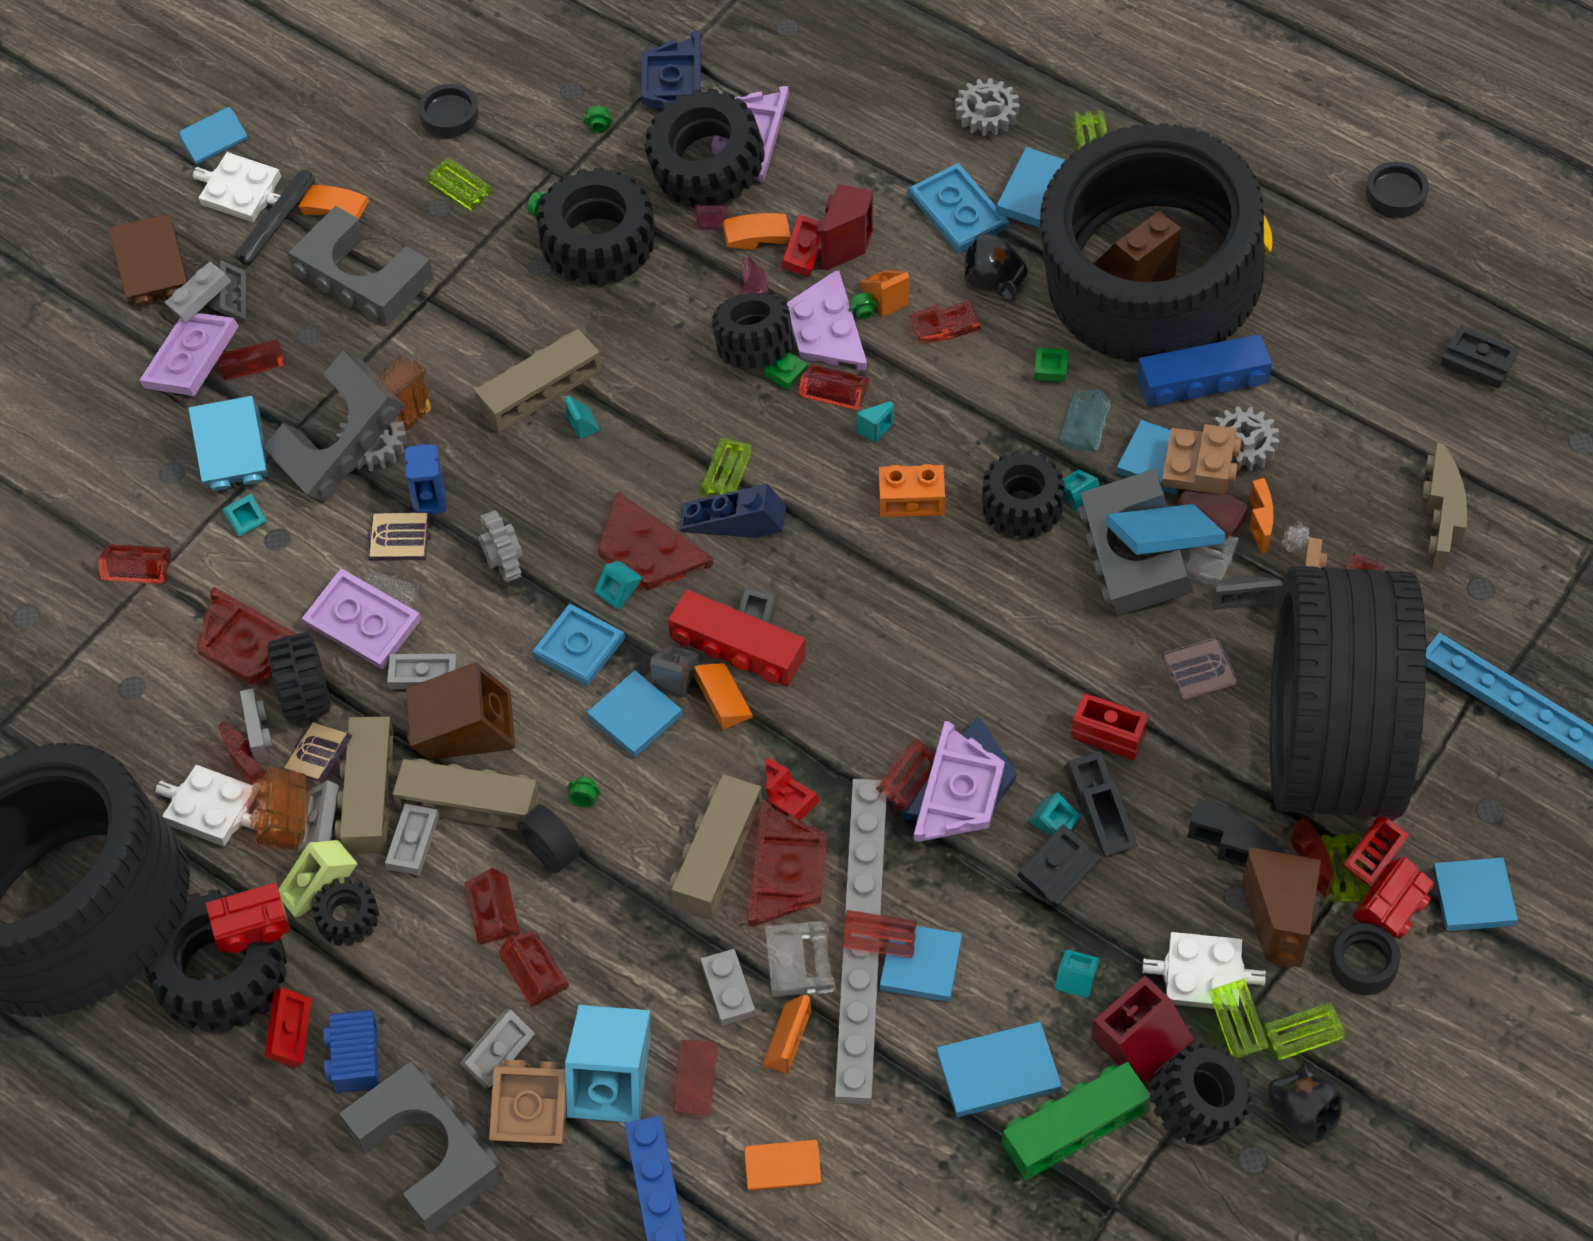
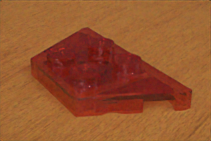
M618 492L616 494L598 547V553L602 559L608 563L622 562L642 577L639 585L647 591L662 586L667 581H675L686 577L687 571L701 566L705 570L713 565V557L622 493Z
M213 587L210 592L211 602L209 610L205 612L203 619L204 629L199 635L196 647L198 654L249 684L272 675L267 652L269 641L295 635L296 633Z
M761 801L748 926L753 927L821 903L827 834L813 826H806L802 820L791 814L788 817L772 809V804L767 801Z

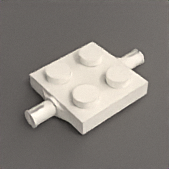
M226 152L214 171L210 172L196 167V170L193 172L195 180L207 183L199 196L201 205L253 223L261 210L269 204L274 205L281 196L274 193L275 186L282 177L279 169Z
M195 765L185 782L179 787L164 781H160L159 785L157 784L155 793L157 795L172 799L162 817L170 827L224 847L231 835L242 826L257 832H261L262 828H264V818L249 814V807L258 795L256 786L199 765Z
M1171 932L1169 952L1165 961L1144 958L1142 974L1164 975L1166 995L1172 1000L1174 1005L1237 1011L1239 1007V992L1243 983L1264 986L1266 971L1244 969L1241 958L1242 939Z

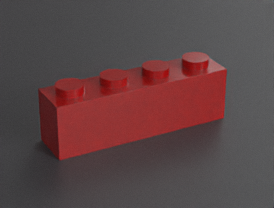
M687 589L668 619L670 638H673L678 644L683 646L690 645L703 651L704 654L711 658H721L732 663L742 671L749 670L759 674L771 683H780L788 687L806 657L805 638Z

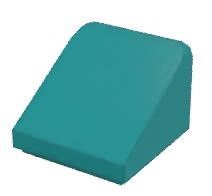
M566 396L564 400L566 416L576 436L581 439L599 432L600 428L590 409L573 397Z
M889 401L859 411L856 414V431L872 442H877L894 424V403Z
M1079 469L1062 479L1065 484L1064 499L1077 512H1079L1078 507L1083 506L1080 493L1100 487L1096 477Z
M252 494L228 505L221 511L238 537L267 522Z
M620 561L609 563L604 566L594 593L616 609H621L639 585L642 577Z
M1057 792L1046 796L1028 821L1052 836L1063 824L1072 830L1082 815Z
M1065 950L1058 969L1055 989L1088 998L1100 959L1079 952Z

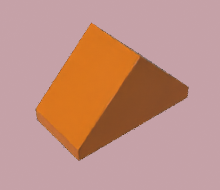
M883 270L859 281V285L864 293H871L874 300L878 301L876 309L882 317L909 305V275L907 271Z

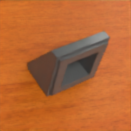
M744 587L738 611L770 624L779 596Z

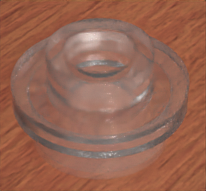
M1298 520L1292 526L1288 525L1286 527L1282 542L1286 544L1287 552H1302L1305 549L1309 538V527L1303 526V523Z

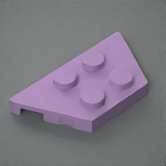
M788 86L779 87V92L764 96L760 91L745 97H735V99H742L747 104L748 109L752 110L764 143L765 158L763 163H761L762 170L758 177L753 176L755 180L762 183L765 181L788 100ZM714 135L711 144L712 153L718 154L726 146L729 139Z
M839 270L834 271L787 302L794 342L800 359L813 362L822 361L825 364L838 366L839 362L857 365V370H867L866 357L852 311L848 310L850 305Z
M945 721L915 828L914 841L920 842L989 828L1005 762L993 753L986 752L982 745L974 739L970 738L968 740L954 730L955 725L948 721Z

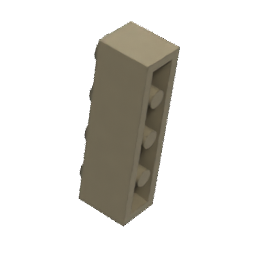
M579 329L570 334L563 335L553 344L536 351L531 357L509 367L504 373L492 380L485 381L475 389L477 409L499 433L602 371L600 352Z
M390 716L349 717L348 730L343 731L347 734L342 740L343 751H347L346 760L340 761V778L344 780V790H338L337 796L338 809L342 810L341 820H336L335 837L336 840L342 842L343 847L349 854L386 853L394 747L393 726Z
M403 759L393 791L397 811L402 812L406 803L438 809L439 818L518 830L517 822L537 806L540 797L537 780L525 775L509 776L498 774L489 769L477 771L465 769L457 764L439 765L425 759Z
M724 774L718 786L713 785L707 798V804L709 805L705 814L700 813L694 828L695 838L692 843L687 842L681 858L683 865L679 872L674 871L668 890L672 892L673 906L709 918H713L762 805L761 786Z

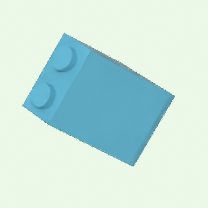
M253 396L188 407L201 480L206 488L211 487L212 491L225 490L231 487L230 483L243 481L244 485H252L262 482L263 477L269 476L266 450L263 448L265 444L260 411Z
M588 1005L578 1006L565 1061L567 1118L618 1122L640 1120L651 1038L650 1010Z

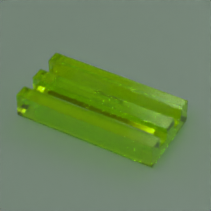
M1098 110L1097 115H1092V111H1086L1085 116H1080V112H1074L1073 121L1079 150L1085 144L1082 124H1087L1090 143L1092 139L1096 138L1094 123L1098 124L1100 137L1107 133L1103 110Z
M450 158L445 159L427 175L428 181L471 211L476 208V202L482 203L484 201V195L490 196L492 194V187ZM445 169H448L457 176L454 177L453 175L445 171ZM464 181H466L478 190H473L472 188L464 184Z
M721 437L701 485V494L708 495L711 492L715 496L736 491L752 453V445ZM727 447L732 448L717 485L712 484ZM739 450H741V455L732 474L728 487H724L728 479V476L731 472V469L733 467V464L735 462V459L738 455Z
M1357 832L1350 833L1347 837H1344L1343 834H1336L1334 838H1330L1329 835H1322L1321 844L1333 903L1361 901L1369 891L1368 886L1356 877L1359 892H1355L1351 873L1342 867L1348 858L1346 846H1350V851L1352 852L1359 842ZM1332 847H1337L1346 893H1341ZM1356 859L1354 863L1364 870L1363 863Z
M1244 978L1208 990L1228 1048L1235 1059L1269 1047ZM1234 989H1237L1257 1044H1251L1232 991ZM1222 993H1224L1226 997L1229 1009L1231 1011L1234 1023L1236 1025L1239 1037L1243 1045L1242 1049H1240L1236 1035L1234 1033L1231 1021L1229 1019L1226 1007L1221 996Z
M1331 1002L1266 1023L1263 1028L1265 1034L1270 1038L1269 1043L1271 1047L1276 1051L1277 1060L1343 1039L1346 1034ZM1325 1015H1328L1329 1019L1312 1025L1309 1024L1300 1027L1297 1030L1288 1032L1280 1036H1278L1277 1034L1278 1031L1323 1017ZM1333 1027H1334V1029H1332V1030H1329V1031H1326V1032H1323V1033H1320V1034H1317V1035H1314V1036L1305 1038V1039H1303V1040H1300V1041H1297V1042H1294V1043H1291V1044H1288V1045L1283 1046V1044H1285V1043H1288V1042H1291V1041H1294V1040H1297V1039H1300V1038H1303V1037H1306V1036H1309V1035H1312V1034H1315V1033H1318V1032H1321V1031H1324V1030H1327V1029H1330V1028H1333Z

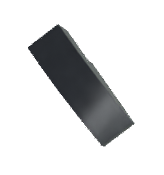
M1101 751L1068 761L1064 768L1083 816L1103 856H1110L1137 847L1138 844L1116 782L1111 781Z
M1200 798L1197 799L1190 820L1187 838L1219 847L1218 860L1245 867L1250 847L1287 854L1260 828L1240 815L1217 804Z

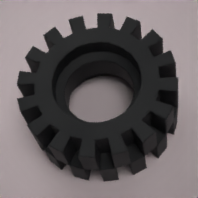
M344 877V883L340 884L338 878L333 879L334 886L330 888L327 883L322 886L324 894L317 891L315 895L316 902L312 903L313 916L318 931L321 935H324L325 940L330 942L333 939L335 945L341 946L342 940L346 941L347 946H352V939L357 938L358 942L361 943L365 940L363 933L370 936L374 932L372 926L377 927L379 922L377 918L379 910L374 894L367 884L363 886L362 881L357 878L354 884H352L351 877ZM352 902L358 905V914L352 919L338 921L333 917V910L340 904Z

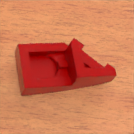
M767 758L765 760L767 774L766 790L770 805L784 817L798 824L819 802L817 793L792 779L787 768Z

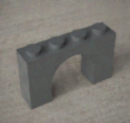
M335 206L288 252L292 272L299 279H306L315 284L323 293H330L339 298L344 305L348 307L353 306L360 310L368 319L372 321L377 320L388 326L434 279L430 259L405 246L383 269L376 273L355 276L341 271L338 268L340 262L363 239L359 219Z
M344 350L323 374L343 395L348 405V423L340 439L330 447L318 450L301 430L282 423L263 446L306 495L323 502L336 492L337 486L348 473L356 468L358 461L369 448L376 444L378 437L389 424L396 420L398 413L405 406L361 358Z
M1155 469L1080 493L1083 506H1079L1078 510L1083 525L1089 524L1091 532L1085 533L1091 552L1097 550L1099 557L1093 560L1098 578H1105L1106 586L1101 587L1106 606L1113 605L1117 616L1193 592L1180 549L1139 561L1127 560L1114 553V545L1118 536L1106 525L1107 514L1168 507Z
M410 1061L342 1110L339 1115L344 1128L365 1154L397 1130L409 1125L423 1124L432 1126L446 1136L448 1148L440 1165L402 1193L407 1208L426 1232L430 1234L501 1181L497 1169L500 1162L489 1147L483 1150L476 1142L479 1137L470 1123L466 1120L461 1123L454 1115L457 1110L452 1101L445 1094L440 1097L433 1089L436 1084L430 1074L424 1068L418 1071Z

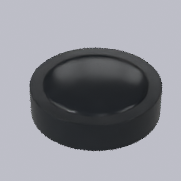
M458 84L436 86L428 90L419 101L418 109L423 127L428 132L437 136L453 137L469 131L476 124L479 117L476 96L470 89Z
M1387 162L1377 166L1370 173L1366 186V197L1370 205L1382 214L1393 217L1409 216L1418 212L1424 206L1429 183L1425 174L1417 167L1405 162Z

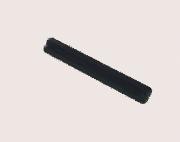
M300 170L236 252V258L242 264L250 265L313 185L315 177L310 171Z

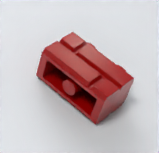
M1084 693L1073 718L1071 739L1136 760L1146 736L1149 715L1136 710L1131 711L1130 708Z
M1400 857L1386 866L1353 912V917L1360 923L1378 925L1390 932L1394 938L1400 939L1412 927L1413 923L1409 919L1414 912L1419 913L1429 903L1431 898L1427 894L1433 887L1434 882L1423 872L1418 871V868L1406 857Z
M276 882L206 903L213 935L220 953L224 951L237 953L246 949L248 944L261 940L263 942H274L279 940L283 934L290 932L283 901Z

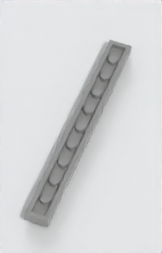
M853 779L835 1103L872 1104L887 780Z

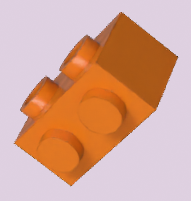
M923 464L921 466L891 465L879 467L880 517L945 515L944 465Z

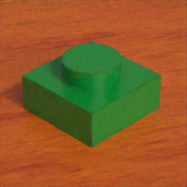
M1037 347L1034 380L1066 382L1068 350Z
M786 353L785 358L782 360L777 359L775 364L767 365L764 368V376L789 391L808 372V363L792 353Z

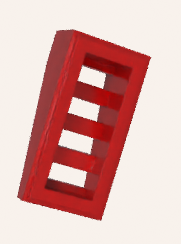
M1377 817L1366 830L1342 867L1371 888L1409 834L1389 818ZM1375 833L1379 834L1391 845L1388 847L1385 843H1383L1381 840L1374 836ZM1368 843H1373L1385 854L1382 856L1375 849L1369 846ZM1364 850L1379 863L1375 865L1372 861H1370L1363 854H1361L1362 851ZM1356 859L1372 870V873L1369 875L1354 863Z

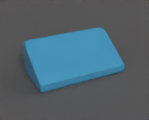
M230 107L179 132L182 147L196 165L248 139L246 132Z

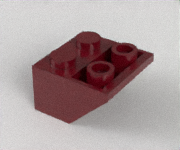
M838 184L834 195L828 196L825 208L826 217L820 218L817 227V236L821 237L817 255L822 258V269L830 270L866 253L873 233V191Z
M1143 976L1094 1019L1091 1039L1119 1066L1128 1062L1144 1086L1155 1077L1153 1074L1163 1063L1194 1042V1038L1172 1000L1146 976Z

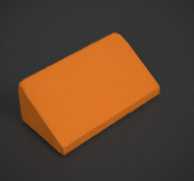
M725 663L697 665L694 667L695 680L722 730L753 718Z
M804 994L785 1004L765 1056L764 1067L785 1074L790 1071L811 1014V1000L808 995Z
M817 1140L744 1147L748 1191L822 1185Z

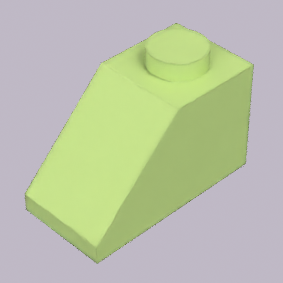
M339 840L309 842L279 887L283 903L294 917L302 916L312 909V903L316 902L315 895L317 891L324 894L322 889L324 884L327 883L331 888L334 886L332 880L336 878L339 879L340 884L344 883V877L350 876L357 862Z

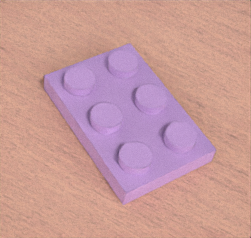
M196 313L186 323L179 318L139 381L145 389L195 396L238 329L237 322L234 318Z
M341 568L302 617V620L306 626L383 670L389 663L390 654H396L422 618L419 612Z

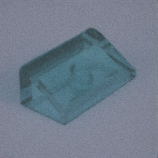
M1101 389L1073 393L1059 441L1062 446L1090 452L1098 451L1110 409V401Z

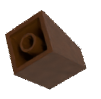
M1158 211L1115 242L1094 265L1113 276L1136 282L1170 280L1176 274L1182 228L1161 211Z
M170 214L109 227L125 296L129 305L135 304L136 307H143L152 304L154 299L163 297L169 299L177 289L188 282L176 230Z
M477 662L406 688L407 703L405 704V711L409 721L408 743L413 750H416L426 759L432 760L498 752L516 748L511 692Z
M1250 847L1241 887L1265 960L1285 968L1301 967L1311 932L1321 860Z

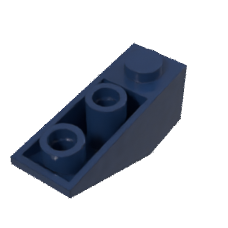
M768 484L683 503L680 531L753 538L782 532L786 504Z

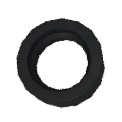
M537 805L517 822L518 831L528 848L550 870L560 872L580 855L579 846L572 833L561 819L547 807Z
M1360 923L1353 924L1341 931L1334 941L1329 963L1332 975L1342 987L1352 993L1371 995L1378 994L1387 989L1393 982L1399 968L1401 953L1398 942L1390 932L1378 925ZM1357 943L1373 945L1386 957V966L1382 972L1375 975L1357 973L1345 962V950L1350 945Z

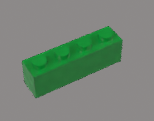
M1128 1062L1119 1067L1116 1065L1109 1066L1098 1075L1097 1079L1088 1084L1081 1082L1068 1091L1067 1096L1055 1102L1054 1099L1044 1102L1033 1115L1025 1119L1018 1117L1012 1120L1003 1131L1002 1146L1024 1180L1027 1181L1149 1112L1151 1104L1150 1093Z

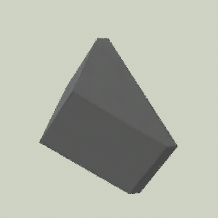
M670 644L651 657L652 685L660 691L685 697L694 676V667L699 664L702 653Z

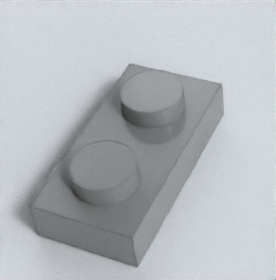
M209 262L199 269L187 283L177 289L164 303L186 323L224 289L231 280L222 270L212 262Z
M390 654L387 678L388 688L406 689L456 670L458 666L457 654Z
M253 688L240 691L250 749L257 765L269 762L267 749L272 748L273 744L269 728L263 729L262 720L268 719L264 701H257Z
M327 780L307 791L297 852L302 853L309 842L332 840V825L334 813L338 807L337 794L339 785Z
M404 804L385 861L387 870L420 876L439 819L438 809Z
M735 949L701 958V966L721 1026L756 1016L755 1007Z
M506 1009L459 1064L484 1088H490L493 1084L494 1066L504 1067V1060H513L535 1033L511 1009Z

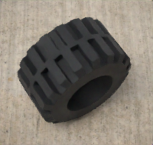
M769 292L742 293L734 298L725 300V303L720 304L717 307V311L713 312L712 326L718 355L724 363L731 364L732 367H743V369L764 368L763 366L775 364L777 359L782 360L786 357V353H790L793 349L794 334L789 306L778 295H769Z
M1027 450L1026 454L1012 451L1011 456L1003 454L999 456V462L994 460L990 464L989 470L985 471L982 489L983 515H986L988 524H995L994 530L999 533L1005 531L1006 536L1013 538L1014 535H1019L1020 539H1027V535H1032L1036 538L1041 536V531L1049 532L1052 529V524L1056 525L1058 523L1063 508L1065 484L1064 480H1062L1063 474L1061 470L1056 469V463L1052 460L1047 462L1045 455L1039 453L1038 456H1035L1033 451ZM1023 490L1029 491L1036 496L1030 499H1019L1011 496L1010 493Z
M308 631L269 641L267 647L269 663L285 719L291 723L328 714L331 703L313 635Z
M1203 1042L1198 1046L1196 1043L1188 1045L1163 1063L1153 1074L1155 1078L1150 1083V1088L1154 1091L1150 1094L1151 1103L1156 1105L1154 1109L1156 1117L1160 1116L1164 1121L1162 1126L1166 1130L1170 1128L1173 1131V1136L1178 1140L1184 1137L1187 1144L1194 1145L1198 1142L1202 1146L1215 1142L1240 1125L1251 1109L1248 1103L1252 1101V1093L1247 1089L1251 1084L1249 1078H1244L1242 1074L1245 1070L1241 1064L1236 1065L1234 1062L1235 1057L1230 1053L1225 1055L1222 1048L1217 1045L1212 1048L1209 1043ZM1195 1086L1202 1091L1207 1102L1200 1097Z

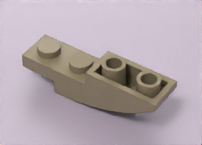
M1437 443L1434 455L1427 456L1425 474H1430V481H1424L1421 500H1427L1425 513L1433 515L1431 528L1437 529L1436 536H1430L1427 555L1433 556L1432 569L1445 571L1451 545L1461 546L1467 528V500L1464 484L1453 457L1444 444Z

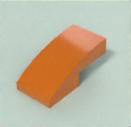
M312 185L304 195L298 208L303 215H327L337 206L360 219L369 199L365 195L339 187Z
M749 214L725 219L722 222L726 246L730 248L755 250L759 242L787 245L791 238L786 214Z
M1265 478L1252 481L1249 501L1253 507L1249 530L1261 554L1268 552L1274 517L1271 494Z

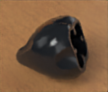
M991 234L978 235L972 244L969 245L965 255V281L973 288L982 291L995 288L996 293L1002 296V299L1015 301L1017 288L1028 275V268L1025 262L1001 238Z
M1303 1062L1295 1074L1272 1080L1268 1087V1096L1282 1124L1290 1134L1307 1143L1320 1142L1338 1124L1341 1118L1342 1094L1332 1080L1323 1076H1316L1317 1072L1310 1063Z

